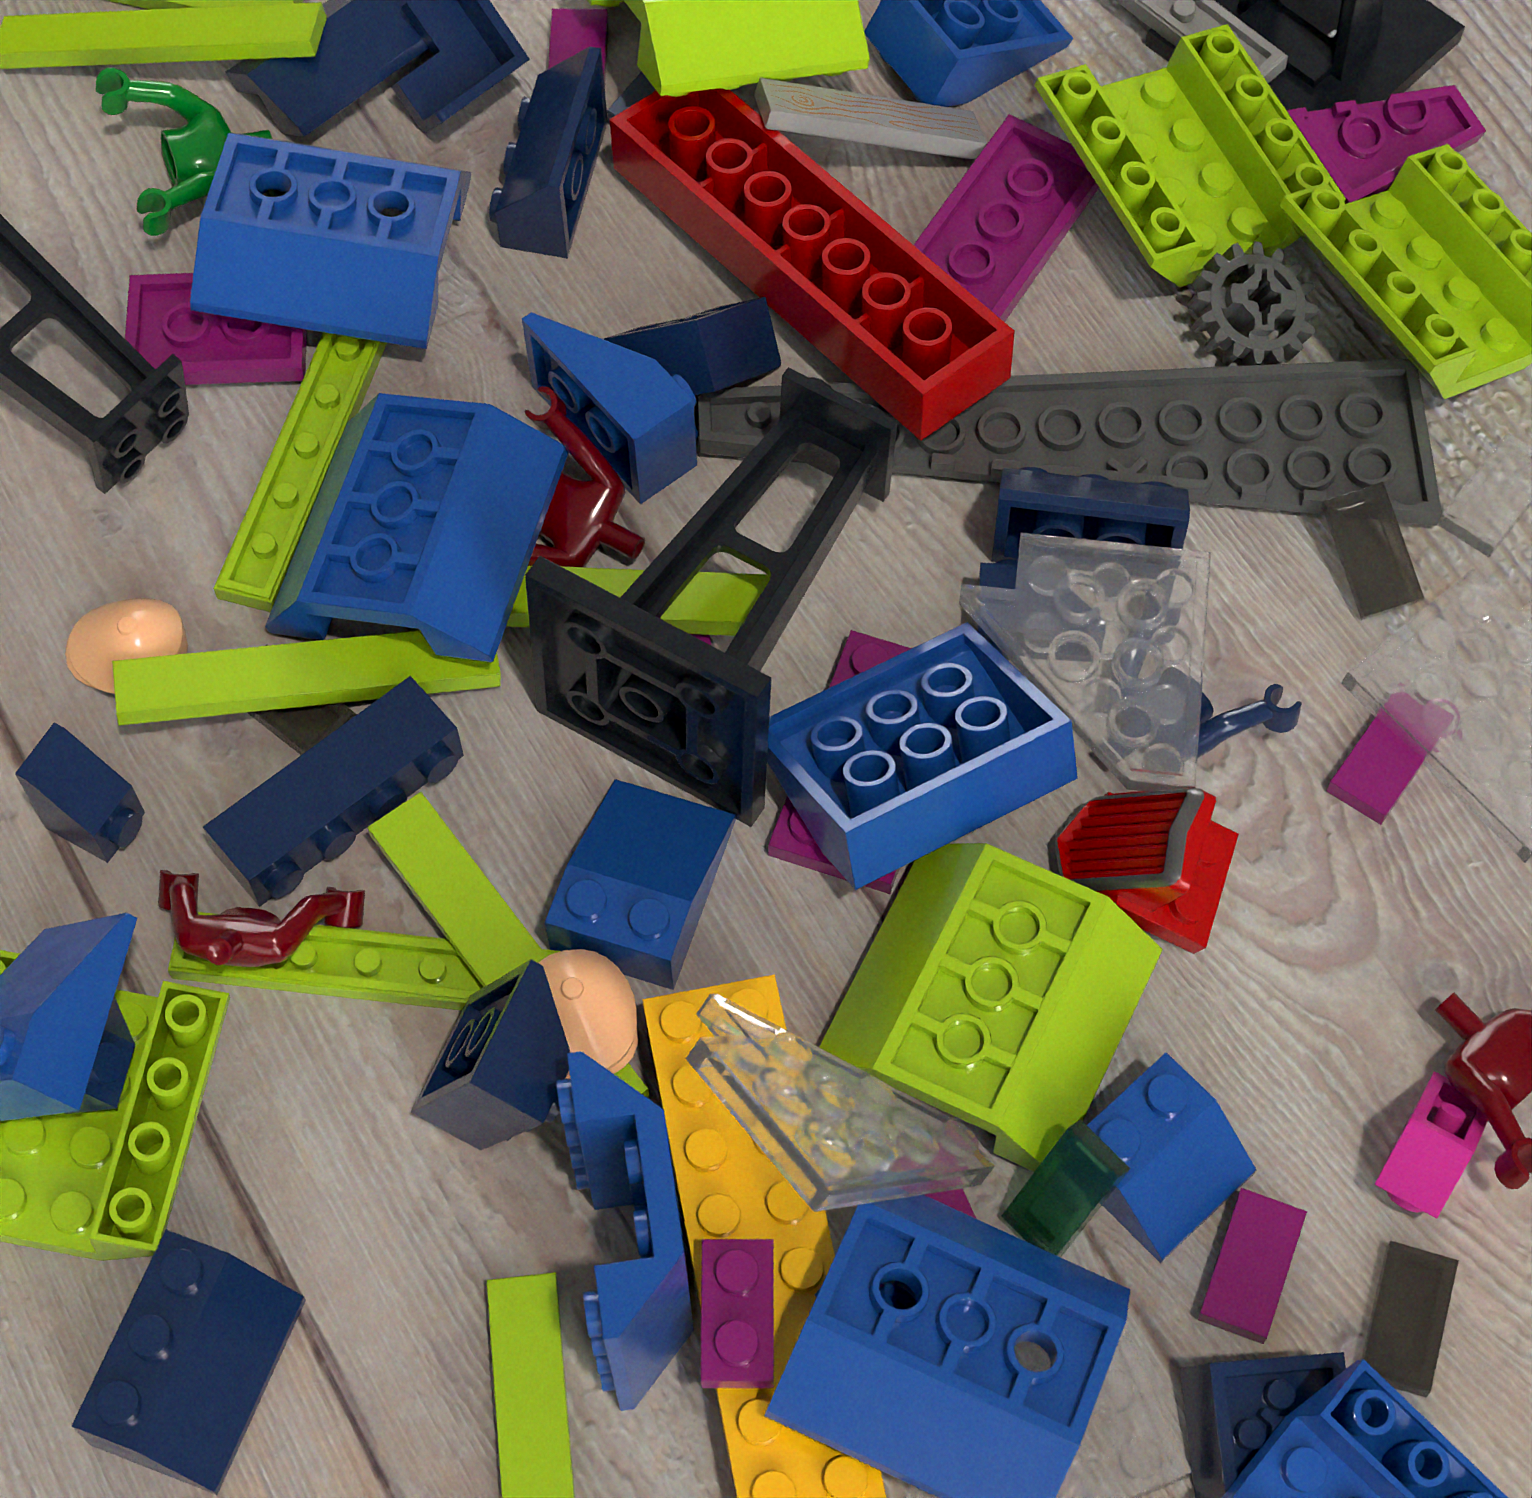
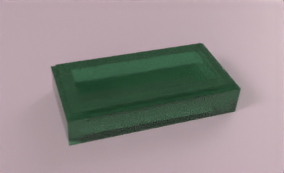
M1079 1120L1067 1128L1001 1217L1026 1242L1062 1257L1131 1168L1082 1120Z

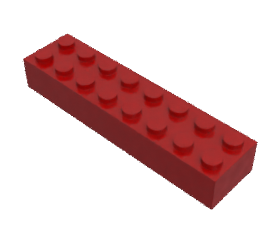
M717 88L694 91L680 97L660 96L657 91H654L609 119L614 169L759 298L766 297L767 305L920 441L1011 378L1015 331L781 132L766 129L762 117L731 90Z

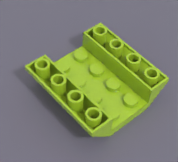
M587 0L590 5L613 7L621 2H625L639 19L642 26L637 66L660 96L680 97L694 91L717 88L733 90L740 88L742 85L758 83L759 78L790 82L794 78L815 75L838 76L846 71L868 69L870 56L858 0Z
M1228 24L1181 37L1166 68L1100 86L1088 66L1084 64L1038 77L1034 84L1149 266L1178 287L1192 284L1193 280L1205 270L1203 266L1216 253L1223 255L1232 244L1238 243L1245 253L1255 241L1261 242L1264 256L1270 257L1278 248L1284 250L1299 239L1300 236L1279 205L1283 196L1327 183L1343 198L1344 202L1346 200Z
M1449 144L1408 156L1389 190L1345 204L1343 198L1327 183L1283 196L1279 205L1297 234L1444 399L1523 370L1532 363V232L1505 206L1503 199L1493 192L1468 166L1465 158L1454 151Z
M948 843L914 861L811 1061L810 1068L871 1096L878 1081L996 1135L993 1153L1056 1181L1064 1164L1069 1142L1078 1134L1163 949L1106 895L987 843Z
M0 950V975L20 953ZM168 981L162 982L158 997L116 989L115 999L135 1043L118 1106L115 1109L72 1114L59 1113L0 1121V1242L99 1261L154 1255L168 1225L230 1001L229 993Z

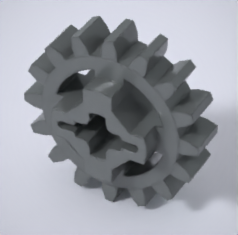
M1255 241L1245 253L1241 246L1235 243L1223 255L1216 253L1203 266L1205 270L1193 280L1191 286L1198 292L1187 302V308L1201 312V317L1191 326L1193 332H1208L1211 338L1204 346L1207 352L1216 349L1218 346L1225 351L1223 365L1229 366L1237 358L1243 359V366L1261 365L1262 362L1264 365L1281 364L1285 359L1290 361L1303 350L1302 344L1314 335L1316 329L1308 322L1319 313V306L1306 302L1305 297L1315 289L1313 283L1300 284L1296 276L1303 268L1300 263L1293 264L1289 268L1282 264L1284 250L1278 248L1270 257L1264 256L1261 242ZM1238 275V280L1235 283H1232L1227 289L1222 288L1225 279ZM1278 326H1285L1280 337L1269 340L1271 332Z

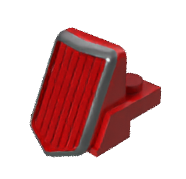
M1200 788L1154 792L1148 790L1115 794L1107 792L1104 796L1089 800L1056 838L1055 849L1060 876L1108 896L1142 930L1195 954L1207 947L1239 834L1211 820L1216 797Z

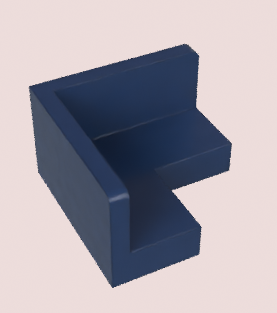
M410 0L400 8L434 56L390 87L420 130L425 134L528 62L530 58L490 0Z
M766 297L718 306L685 318L640 326L604 338L608 342L655 359L671 377L675 374L680 375L688 383L694 395L715 392L781 366V358Z
M1344 1352L1216 1362L1179 1368L1195 1498H1222L1282 1420L1346 1369Z

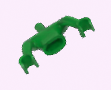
M106 68L98 74L95 87L97 93L104 94L101 100V107L106 114L118 115L123 113L127 109L129 101L146 102L167 106L188 121V124L178 128L161 131L162 154L174 187L166 191L148 188L140 194L137 200L138 213L153 212L144 217L143 230L150 236H158L168 230L172 210L208 195L227 135L231 131L223 115L216 107L189 90L170 82L129 80L123 71L116 68ZM269 130L244 133L245 135L272 139Z

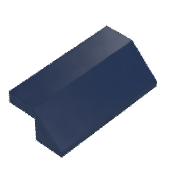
M328 0L322 4L327 19L316 56L244 59L225 73L237 92L258 94L281 133L305 137L427 50L428 46L400 8L410 0Z

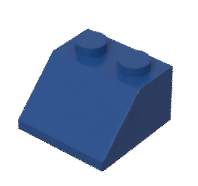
M1167 1052L1070 1140L1063 1165L1160 1263L1250 1179L1257 1170L1216 1099Z

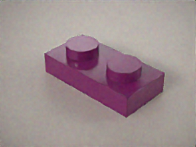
M702 1239L701 1388H774L773 1239Z

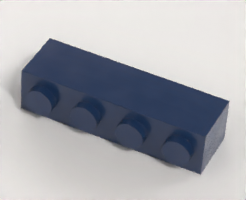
M409 676L204 825L203 829L214 854L259 907L272 897L280 898L289 894L301 883L304 874L322 860L340 856L353 844L356 835L376 820H379L406 802L410 795L426 783H436L448 776L456 767L458 760L464 756L458 729L417 682Z

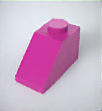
M1434 1071L1374 1185L1387 1191L1389 1198L1400 1207L1411 1212H1425L1437 1219L1473 1156L1488 1120L1473 1102L1460 1094L1451 1085L1448 1078Z

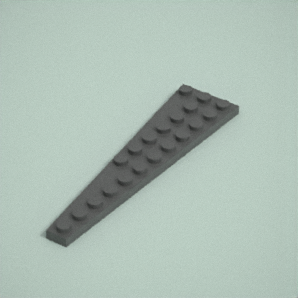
M1409 359L1014 375L922 441L899 421L897 422L892 472L1001 483L1003 467L1013 469L1037 467L1048 473L1082 476L1097 474L1109 480L1139 484L1149 481L1162 482L1173 488L1188 489L1189 501L1433 526H1438L1442 516L1419 372ZM855 382L827 383L833 390L859 403L876 406L888 417L898 421ZM781 385L731 387L715 392L698 394L700 453L747 457L780 420ZM795 457L791 460V462L805 463Z

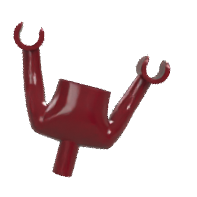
M541 386L537 388V391L542 396L551 400V407L543 415H535L531 411L525 410L526 416L539 428L550 430L565 446L574 460L589 475L591 480L582 481L561 473L540 534L550 541L554 547L536 544L528 566H532L538 557L542 556L561 567H586L601 543L632 560L636 559L644 547L645 538L613 522L626 493L623 482L591 440L566 417V406L563 400L549 387Z
M160 870L158 906L171 910L172 923L178 945L187 954L208 960L216 965L258 967L285 961L297 950L315 924L323 918L325 924L335 927L352 928L363 925L365 890L341 891L327 886L326 893L309 895L301 899L282 921L276 915L266 910L243 907L227 909L221 914L198 915L199 873L173 874L168 870Z
M1454 992L1435 1009L1464 1040L1445 1064V1074L1451 1085L1480 1109L1505 1148V1151L1495 1161L1494 1170L1496 1177L1506 1188L1518 1189L1529 1181V1173H1532V1139L1525 1137L1512 1112V1109L1532 1092V1010L1508 1009L1484 1023Z

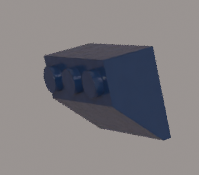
M588 47L540 73L537 76L531 97L524 96L522 98L518 113V129L520 134L517 142L510 141L507 145L504 157V175L506 179L503 188L496 187L490 201L489 219L490 222L497 223L500 247L568 259L608 124L601 48Z
M1003 467L991 562L1013 559L1024 562L1026 565H1043L1048 569L1174 584L1190 518L1188 489L1173 488L1157 481L1139 484L1109 480L1097 474L1072 476L1048 473L1037 467H1023L1020 469Z
M530 959L470 995L411 1113L480 1151L504 1140L509 1141L512 1137L525 1131L530 1132L533 1128L542 1125L544 1121L551 1123L558 1116L560 1107L556 1080L566 1078L569 1072L567 1053L571 1052L544 967L541 964Z
M166 1229L73 1421L72 1427L90 1446L218 1495L305 1304V1297L228 1252Z

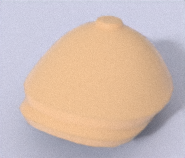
M133 598L102 605L82 616L74 625L69 635L65 655L67 667L77 680L95 689L115 694L112 661L187 654L188 643L182 620L178 611L172 605L156 599Z
M584 949L564 950L551 954L538 962L544 967L570 1052L582 1051L613 1074L624 1068L634 1057L638 1045L636 1028L637 1009L634 994L621 970L607 957ZM568 1072V1074H567V1076H566L565 1079H569V1078H570V1073H569V1072Z

